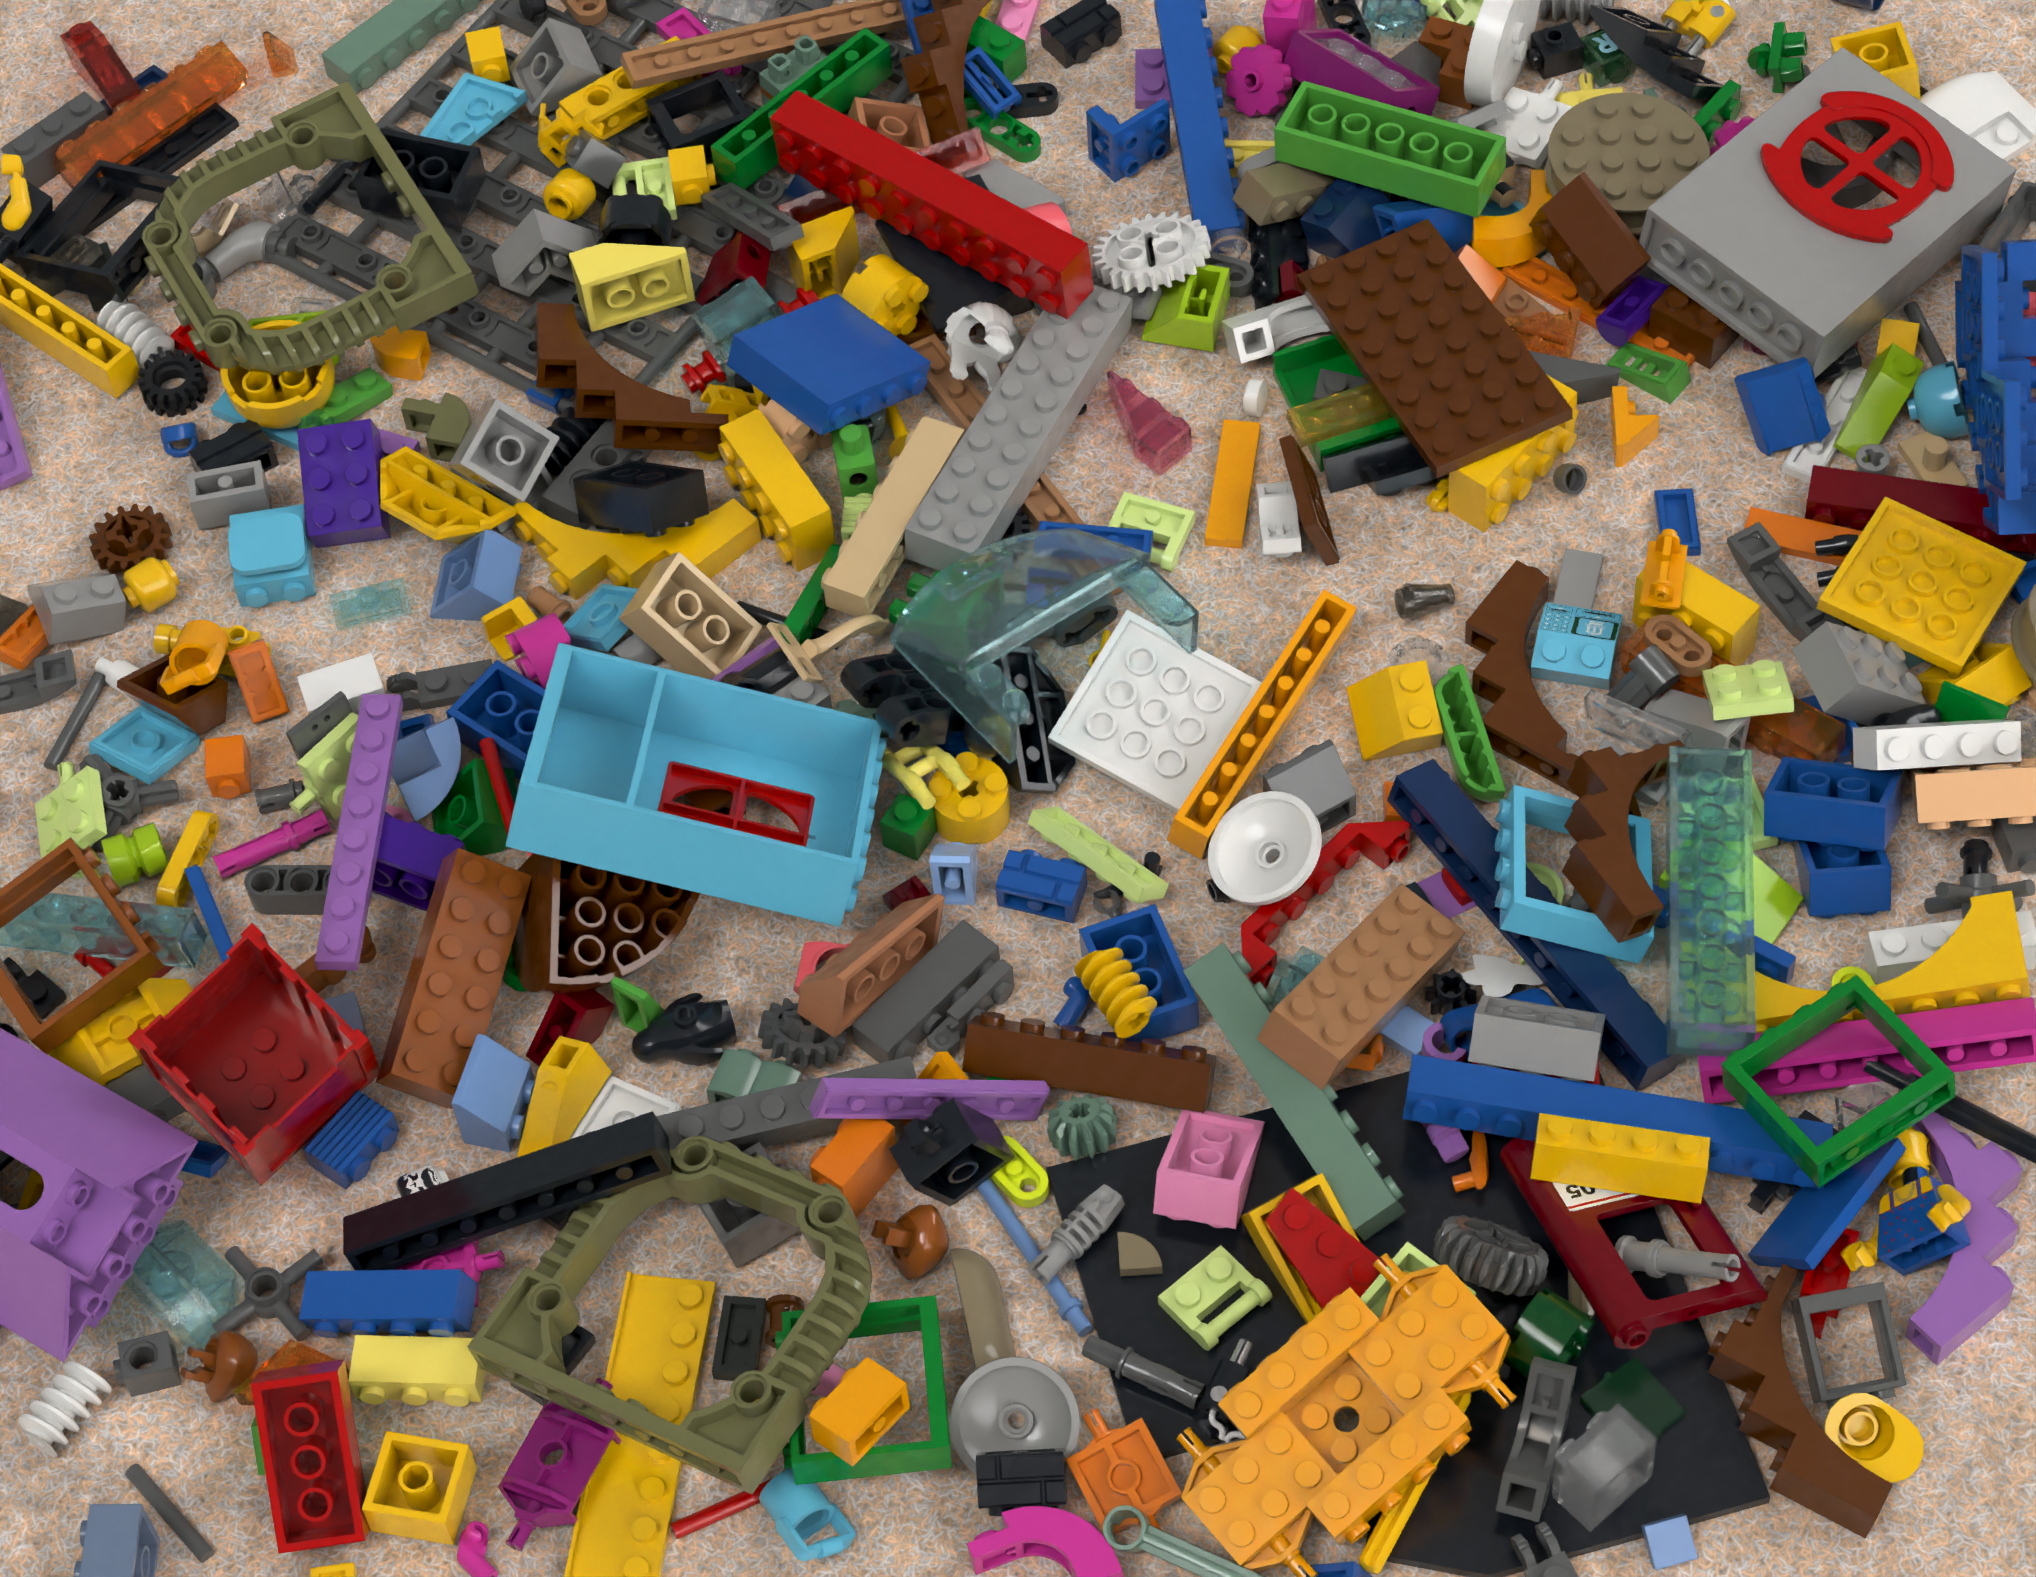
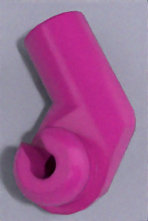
M479 1521L470 1522L465 1530L462 1531L459 1538L457 1561L471 1577H497L498 1571L485 1559L488 1544L487 1537L489 1534L488 1528Z

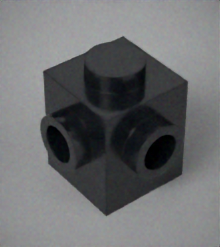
M1571 22L1531 33V47L1527 49L1528 63L1531 69H1538L1543 80L1583 69L1584 44Z

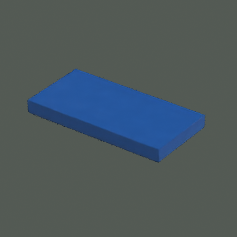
M1893 1138L1827 1182L1823 1190L1800 1187L1749 1252L1748 1256L1753 1263L1758 1266L1782 1267L1784 1263L1793 1269L1814 1270L1905 1152L1906 1148L1900 1139Z

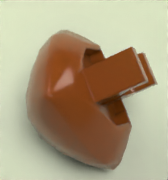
M932 1204L918 1205L902 1215L896 1222L876 1219L871 1236L874 1238H882L883 1244L892 1246L894 1259L907 1280L925 1276L943 1260L948 1251L949 1236L945 1223L938 1209Z
M230 1330L218 1331L211 1335L205 1345V1349L188 1346L187 1354L193 1358L198 1357L204 1364V1367L198 1366L193 1370L182 1367L180 1374L185 1379L205 1383L206 1392L211 1402L216 1403L231 1396L251 1378L258 1364V1352L253 1343L243 1335Z

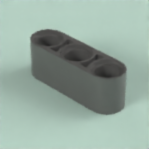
M261 865L251 869L246 874L244 884L253 908L260 914L323 915L332 865Z

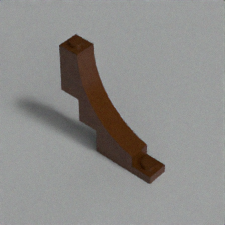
M537 302L535 322L536 387L574 389L575 418L612 419L614 448L719 452L718 444L722 443L719 427L729 423L728 414L691 413L689 399L655 390L621 373L606 362L586 340L576 319L574 304Z
M1516 560L1466 621L1465 643L1486 654L1473 671L1472 691L1474 694L1494 704L1482 718L1492 749L1576 795L1567 784V780L1575 767L1574 762L1579 756L1566 753L1567 732L1552 717L1538 696L1528 671L1525 656V646L1530 628L1537 613L1548 599L1549 577L1544 575L1538 568L1527 566Z

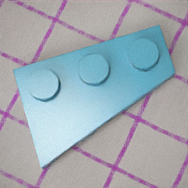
M465 72L419 136L470 146L528 101L526 91Z

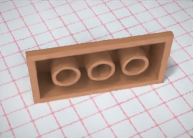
M938 893L905 901L890 913L885 912L882 914L873 927L865 933H859L847 948L839 954H833L821 969L814 974H808L801 981L798 987L799 1001L797 1014L834 1038L861 1017L938 943L945 897Z

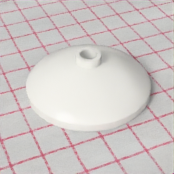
M1268 791L1247 797L1233 806L1223 816L1212 834L1208 848V866L1212 879L1218 888L1229 898L1245 905H1267L1288 897L1303 885L1318 862L1322 846V834L1318 819L1307 804L1289 793ZM1280 855L1278 859L1272 863L1273 859L1276 856Z

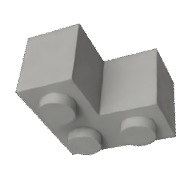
M533 208L492 254L500 287L530 297L550 274L575 283L569 253L595 246V242L590 229Z

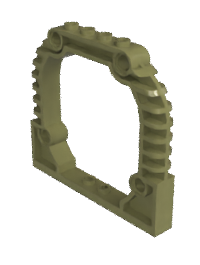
M348 81L272 117L273 128L265 132L259 130L254 133L255 137L245 142L240 139L234 143V147L226 151L220 149L215 152L216 156L206 161L201 158L196 161V166L185 172L183 170L178 174L179 179L171 187L168 186L165 189V196L159 210L156 208L155 221L147 225L142 234L144 245L149 254L148 257L144 258V261L152 277H161L162 281L158 283L168 303L173 300L176 302L177 306L173 307V310L182 327L187 325L191 327L192 330L188 332V335L197 352L204 350L210 361L221 369H230L239 365L249 371H252L251 368L269 371L271 375H280V372L285 371L301 373L304 372V368L314 365L320 367L326 364L325 360L335 355L338 357L344 355L345 350L355 345L358 348L365 345V340L375 335L378 338L385 335V331L394 326L402 333L479 294L471 269ZM374 157L383 171L380 175L388 192L391 194L396 191L398 195L396 201L405 217L411 215L421 230V233L414 236L412 244L400 264L387 265L376 275L377 286L304 323L282 330H255L250 327L247 320L239 312L231 309H218L192 267L196 261L198 251L190 231L206 210L222 199L288 167L295 165L301 170H313L323 165L326 159H343L360 163Z
M697 1135L682 1140L676 1149H670L672 1174L582 1204L578 1211H574L568 1219V1225L563 1231H559L554 1238L555 1243L540 1257V1263L536 1269L533 1270L525 1266L467 1347L482 1370L745 1492L753 1494L808 1413L809 1408L805 1402L811 1391L817 1388L820 1383L819 1379L825 1370H829L834 1362L833 1358L839 1350L844 1348L848 1342V1336L861 1322V1316L870 1301L872 1270L867 1251L859 1237L860 1225L847 1198L839 1189L828 1183L819 1185L812 1182L795 1169L786 1171L776 1167L770 1160L761 1155H755L754 1157L747 1155L730 1142L722 1141L719 1143L707 1137ZM724 1196L801 1229L812 1253L825 1261V1273L815 1296L762 1371H746L740 1374L730 1387V1397L706 1408L689 1412L680 1426L650 1413L643 1404L629 1398L626 1402L617 1398L611 1390L602 1384L594 1383L591 1386L565 1374L562 1337L570 1334L577 1327L580 1320V1313L574 1300L621 1233L644 1210L667 1198L676 1197L685 1202L704 1204L711 1203Z

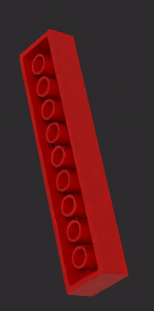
M798 90L770 117L778 161L786 172L790 174L795 173L809 180L814 187L825 189L835 194L842 202L861 208L870 217L889 223L901 234H909L922 241L929 249L939 250L952 257L959 265L969 266L980 272L987 280L991 282L996 281L1008 287L1015 295L1034 301L1048 313H1056L1068 320L1094 290L1088 243Z

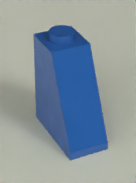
M1417 200L1383 203L1372 207L1382 238L1429 219L1453 252L1472 240L1473 216Z

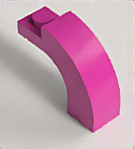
M1028 1506L1002 1512L1003 1530L985 1531L976 1536L974 1541L967 1543L969 1559L976 1575L1019 1558L1040 1556L1062 1565L1071 1577H1123L1120 1563L1105 1537L1086 1520L1058 1508Z

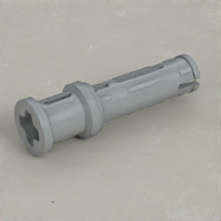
M1623 1235L1615 1245L1616 1251L1630 1273L1633 1271H1643L1654 1278H1661L1668 1273L1734 1282L1738 1278L1739 1272L1728 1271L1724 1267H1741L1740 1259L1736 1254L1672 1248L1666 1241L1661 1239L1641 1242L1634 1236Z

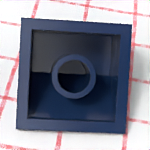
M1336 178L1299 219L1309 248L1319 254L1335 259L1381 239L1382 237L1372 207L1377 204L1391 203L1392 201L1379 189Z

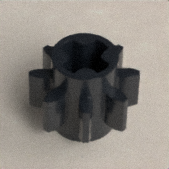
M1451 969L1450 972H1445L1441 975L1433 974V986L1425 988V1000L1431 1001V1015L1440 1013L1444 1016L1451 1010L1469 1006L1468 1004H1476L1477 991L1470 989L1471 984L1466 983L1461 974Z

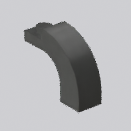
M1874 136L1866 150L1879 139ZM1892 148L1873 162L1878 169L1890 176L1891 163L1895 153ZM1801 157L1803 176L1810 186L1817 189L1822 188L1848 166L1847 164L1824 165ZM1857 176L1831 199L1841 207L1853 209L1871 201L1883 190L1865 177Z
M1533 1357L1516 1436L1502 1476L1496 1511L1539 1522L1549 1494L1564 1437L1577 1367Z

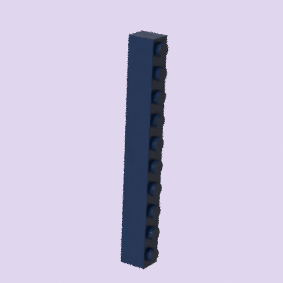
M1434 759L1397 775L1387 799L1390 805L1403 820L1411 825V829L1565 1008L1606 1014L1600 1049L1633 1088L1638 1091L1674 1071L1685 1047L1680 1043L1677 1035L1665 1026L1654 1013L1650 1004L1638 995L1628 983L1626 977L1611 964L1605 955L1500 929V908L1495 907L1496 896L1500 889V882L1495 880V870L1500 859V852L1495 851V841L1499 831L1491 826L1478 811L1475 803L1468 799L1457 787L1452 777ZM1526 865V897L1560 905L1552 896L1549 888L1542 884Z

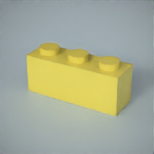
M355 1335L348 1382L355 1399H360L367 1404H382L387 1399L402 1400L404 1403L414 1406L424 1405L427 1401H444L448 1405L462 1407L468 1405L469 1402H481L485 1371L480 1368L467 1347L473 1338Z

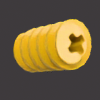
M1114 947L1091 952L1075 965L1074 972L1077 977L1081 978L1084 988L1089 990V994L1092 1000L1097 1003L1100 1012L1106 1015L1108 1024L1114 1027L1116 1036L1130 1038L1139 1033L1148 1024L1150 1015L1155 1010L1157 1002L1154 997H1147L1148 988L1146 985L1139 984L1140 977L1138 973L1130 972L1132 965L1129 960H1122L1124 954L1121 948Z

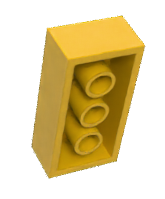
M1547 375L1571 406L1573 419L1449 473L1448 511L1483 533L1493 523L1496 525L1500 524L1506 517L1509 506L1516 499L1519 501L1523 500L1530 491L1532 482L1539 475L1544 477L1552 468L1554 459L1560 452L1567 453L1576 441L1575 421L1578 416V410L1576 409L1578 392Z
M758 408L720 426L722 443L718 444V449L726 463V466L722 468L724 477L731 488L735 486L741 491L740 498L744 507L750 513L756 512L759 527L766 538L772 536L777 542L775 547L781 560L784 563L791 562L797 572L820 562L833 543L836 544L831 509L763 413Z

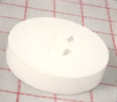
M1540 0L1483 1L1473 30L1465 67L1464 95L1468 103L1482 107L1504 99L1512 86L1514 87L1524 67L1527 49L1531 45V33L1535 30Z

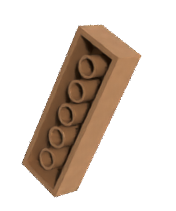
M1401 883L1272 1010L1257 1040L1323 1090L1433 978V974L1438 973L1446 965L1466 932Z

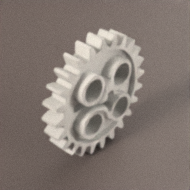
M1161 212L1156 218H1152V215L1148 213L1144 220L1133 217L1132 224L1119 223V230L1109 229L1107 231L1108 237H1100L1098 239L1100 245L1093 247L1095 254L1092 255L1097 278H1102L1104 285L1111 283L1113 290L1123 286L1124 292L1137 287L1138 293H1142L1146 287H1151L1153 291H1157L1159 285L1164 284L1170 288L1172 287L1171 281L1176 279L1184 282L1185 274L1196 275V267H1204L1206 265L1204 259L1210 258L1209 250L1212 247L1205 225L1201 226L1199 219L1192 221L1191 215H1186L1180 219L1179 212L1166 217L1165 212ZM1150 237H1153L1152 245L1156 263L1154 267L1150 266L1151 257L1148 247V239Z

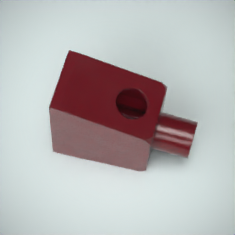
M737 231L735 238L713 255L696 302L726 320L764 291L770 251L748 235ZM735 280L730 292L721 300H717L715 296H721L723 288L729 290L731 282Z

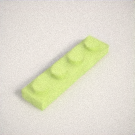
M1057 806L1032 810L1027 824L1040 832V836L1045 841L1057 844L1067 851L1069 858L1083 863L1095 871L1097 878L1111 883L1123 891L1125 898L1136 903H1145V901L1164 898L1169 885L1167 882L1062 808Z

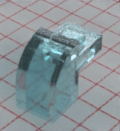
M1363 0L1362 16L1367 27L1398 38H1404L1406 27H1409L1411 23L1425 20L1428 6L1412 0Z

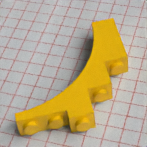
M734 498L709 512L708 515L695 519L694 525L670 527L666 529V534L657 537H645L644 532L622 534L585 530L550 518L536 510L526 501L513 506L516 508V515L513 516L515 522L513 524L514 532L524 543L531 541L536 546L541 558L548 563L550 570L548 578L554 589L560 594L567 592L575 601L607 577L616 586L639 589L656 562L677 552H680L711 579L762 540L758 519Z

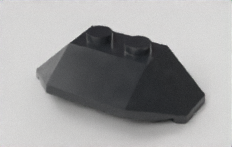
M998 644L993 653L982 699L986 703V708L996 709L1007 716L1012 725L1013 737L1006 751L992 757L991 760L1002 769L1008 784L1016 791L1053 794L1076 764L1074 756L1048 743L1049 734L1067 707L1064 691L1049 669L1037 659L1039 655L1033 647Z

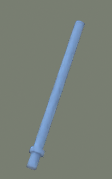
M988 1178L977 1187V1190L1030 1264L1042 1252L992 1180ZM1056 1274L1047 1285H1043L1058 1305L1057 1313L1064 1321L1068 1320L1078 1336L1084 1337L1093 1330V1326L1083 1313L1084 1306L1079 1298L1071 1296Z

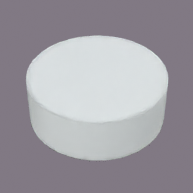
M1251 379L1248 381L1243 397V409L1247 416L1262 417L1268 398V386L1265 380Z

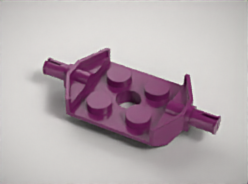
M601 1378L596 1379L595 1383L602 1384L609 1390H612L613 1386L608 1381ZM550 1402L543 1406L498 1486L503 1496L514 1509V1517L518 1521L505 1542L509 1547L521 1552L531 1532L537 1527L546 1528L577 1522L578 1519L572 1513L575 1505L611 1440L613 1439L616 1444L621 1442L614 1430L556 1403ZM558 1449L564 1451L559 1462L553 1465H545L546 1458L551 1452Z

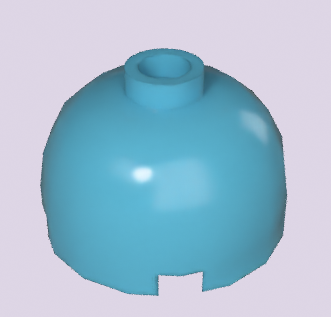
M1954 360L1926 369L1918 376L1914 384V397L1907 399L1911 420L1919 419L1924 431L1944 439L1969 435L1968 411L1964 408L1961 387L1957 383L1960 377Z

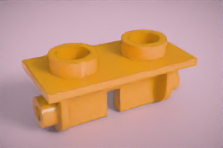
M1664 529L1657 536L1656 541H1649L1640 599L1641 606L1675 610L1680 608L1688 545L1680 544V538L1673 529Z

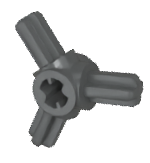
M98 754L85 756L84 760L79 764L80 770L89 766L98 770L100 774L107 835L92 845V848L97 851H104L101 843L102 839L116 835L121 825L128 824L138 814L143 813V807L173 803L179 800V789L176 780L153 782L150 785L147 783L139 784L138 779L131 780L122 773L114 774Z

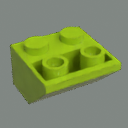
M1206 264L1204 267H1196V275L1185 274L1184 282L1175 279L1171 281L1172 287L1170 288L1164 284L1159 285L1163 294L1150 320L1146 321L1142 341L1214 352L1222 326L1221 320L1224 319L1230 299L1229 268Z

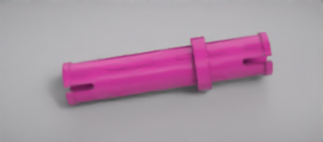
M322 808L291 823L286 820L280 823L282 827L238 845L226 852L212 856L222 879L291 848L293 851L300 849V844L331 832L332 830L328 825L329 823Z

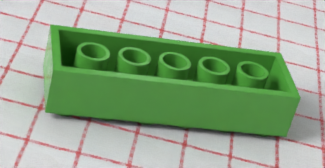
M1307 81L1301 83L1274 128L1275 160L1477 218L1506 169V137Z

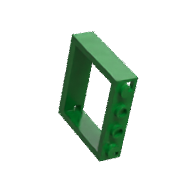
M1857 975L1844 983L1835 984L1825 996L1811 1005L1807 1004L1800 1007L1790 1019L1777 1027L1768 1028L1761 1034L1758 1040L1744 1049L1733 1051L1721 1063L1724 1088L1818 1188L1955 1098V1074ZM1857 1008L1923 1077L1816 1147L1751 1077Z
M936 1295L870 1302L865 1307L858 1327L853 1329L847 1338L922 1331L931 1441L872 1447L852 1467L832 1452L807 1454L805 1421L803 1419L791 1436L790 1442H787L782 1450L784 1469L792 1468L796 1485L953 1468ZM804 1310L781 1312L783 1331H776V1351Z

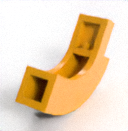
M1530 169L1528 204L1520 211L1504 216L1473 217L1471 248L1495 268L1525 262L1546 249V246L1535 238L1532 228L1529 226L1537 211L1552 198L1545 182V170Z

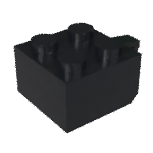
M955 1099L937 1106L932 1115L926 1120L914 1118L903 1127L905 1133L901 1136L900 1141L889 1148L907 1182L916 1191L948 1206L958 1203L1015 1158L992 1118Z

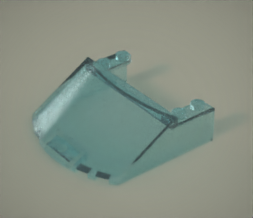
M1076 528L1050 529L1016 535L994 542L973 551L943 569L929 580L904 608L891 633L890 643L1010 764L1017 760V727L1028 719L1030 703L1026 694L1019 690L1002 673L1001 669L992 662L1118 587L1133 599L1188 654L1197 650L1199 611L1149 564L1150 553Z

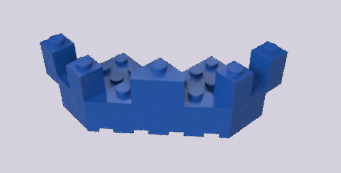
M2036 239L2000 241V259H1998V252L1979 245H1961V281H1955L1956 361L1958 368L1966 369L1967 380L1961 381L1964 408L1972 409L1974 422L1968 423L1969 438L1972 451H1979L1982 464H1976L1975 473L1979 494H1987L1989 507H1983L1982 511L1984 525L1998 535L2036 533V397H2031V389H2036V367L2031 366V360L2025 358L2036 356V315H2023V310L2029 307L2028 287H2023V281L2036 280Z

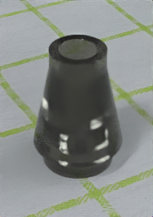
M1405 583L1403 588L1396 589L1394 600L1399 617L1401 619L1410 618L1411 621H1414L1444 607L1453 606L1455 595L1450 583Z

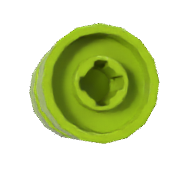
M154 822L133 829L130 837L120 833L101 840L111 874L119 888L138 882L142 873L149 877L164 873L169 863Z

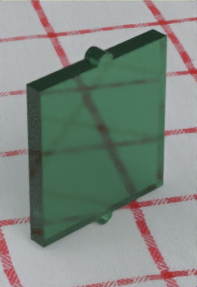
M1636 1357L1614 1373H1605L1603 1381L1580 1397L1582 1403L1629 1455L1651 1439H1660L1662 1431L1685 1416L1686 1412Z

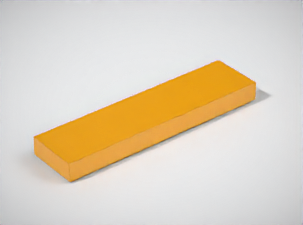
M1223 419L1205 532L1206 546L1243 549L1261 422Z

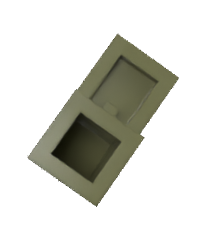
M445 392L441 403H434L427 399L418 400L406 397L401 407L406 429L427 434L425 438L431 459L451 462L472 424L466 404L457 396Z

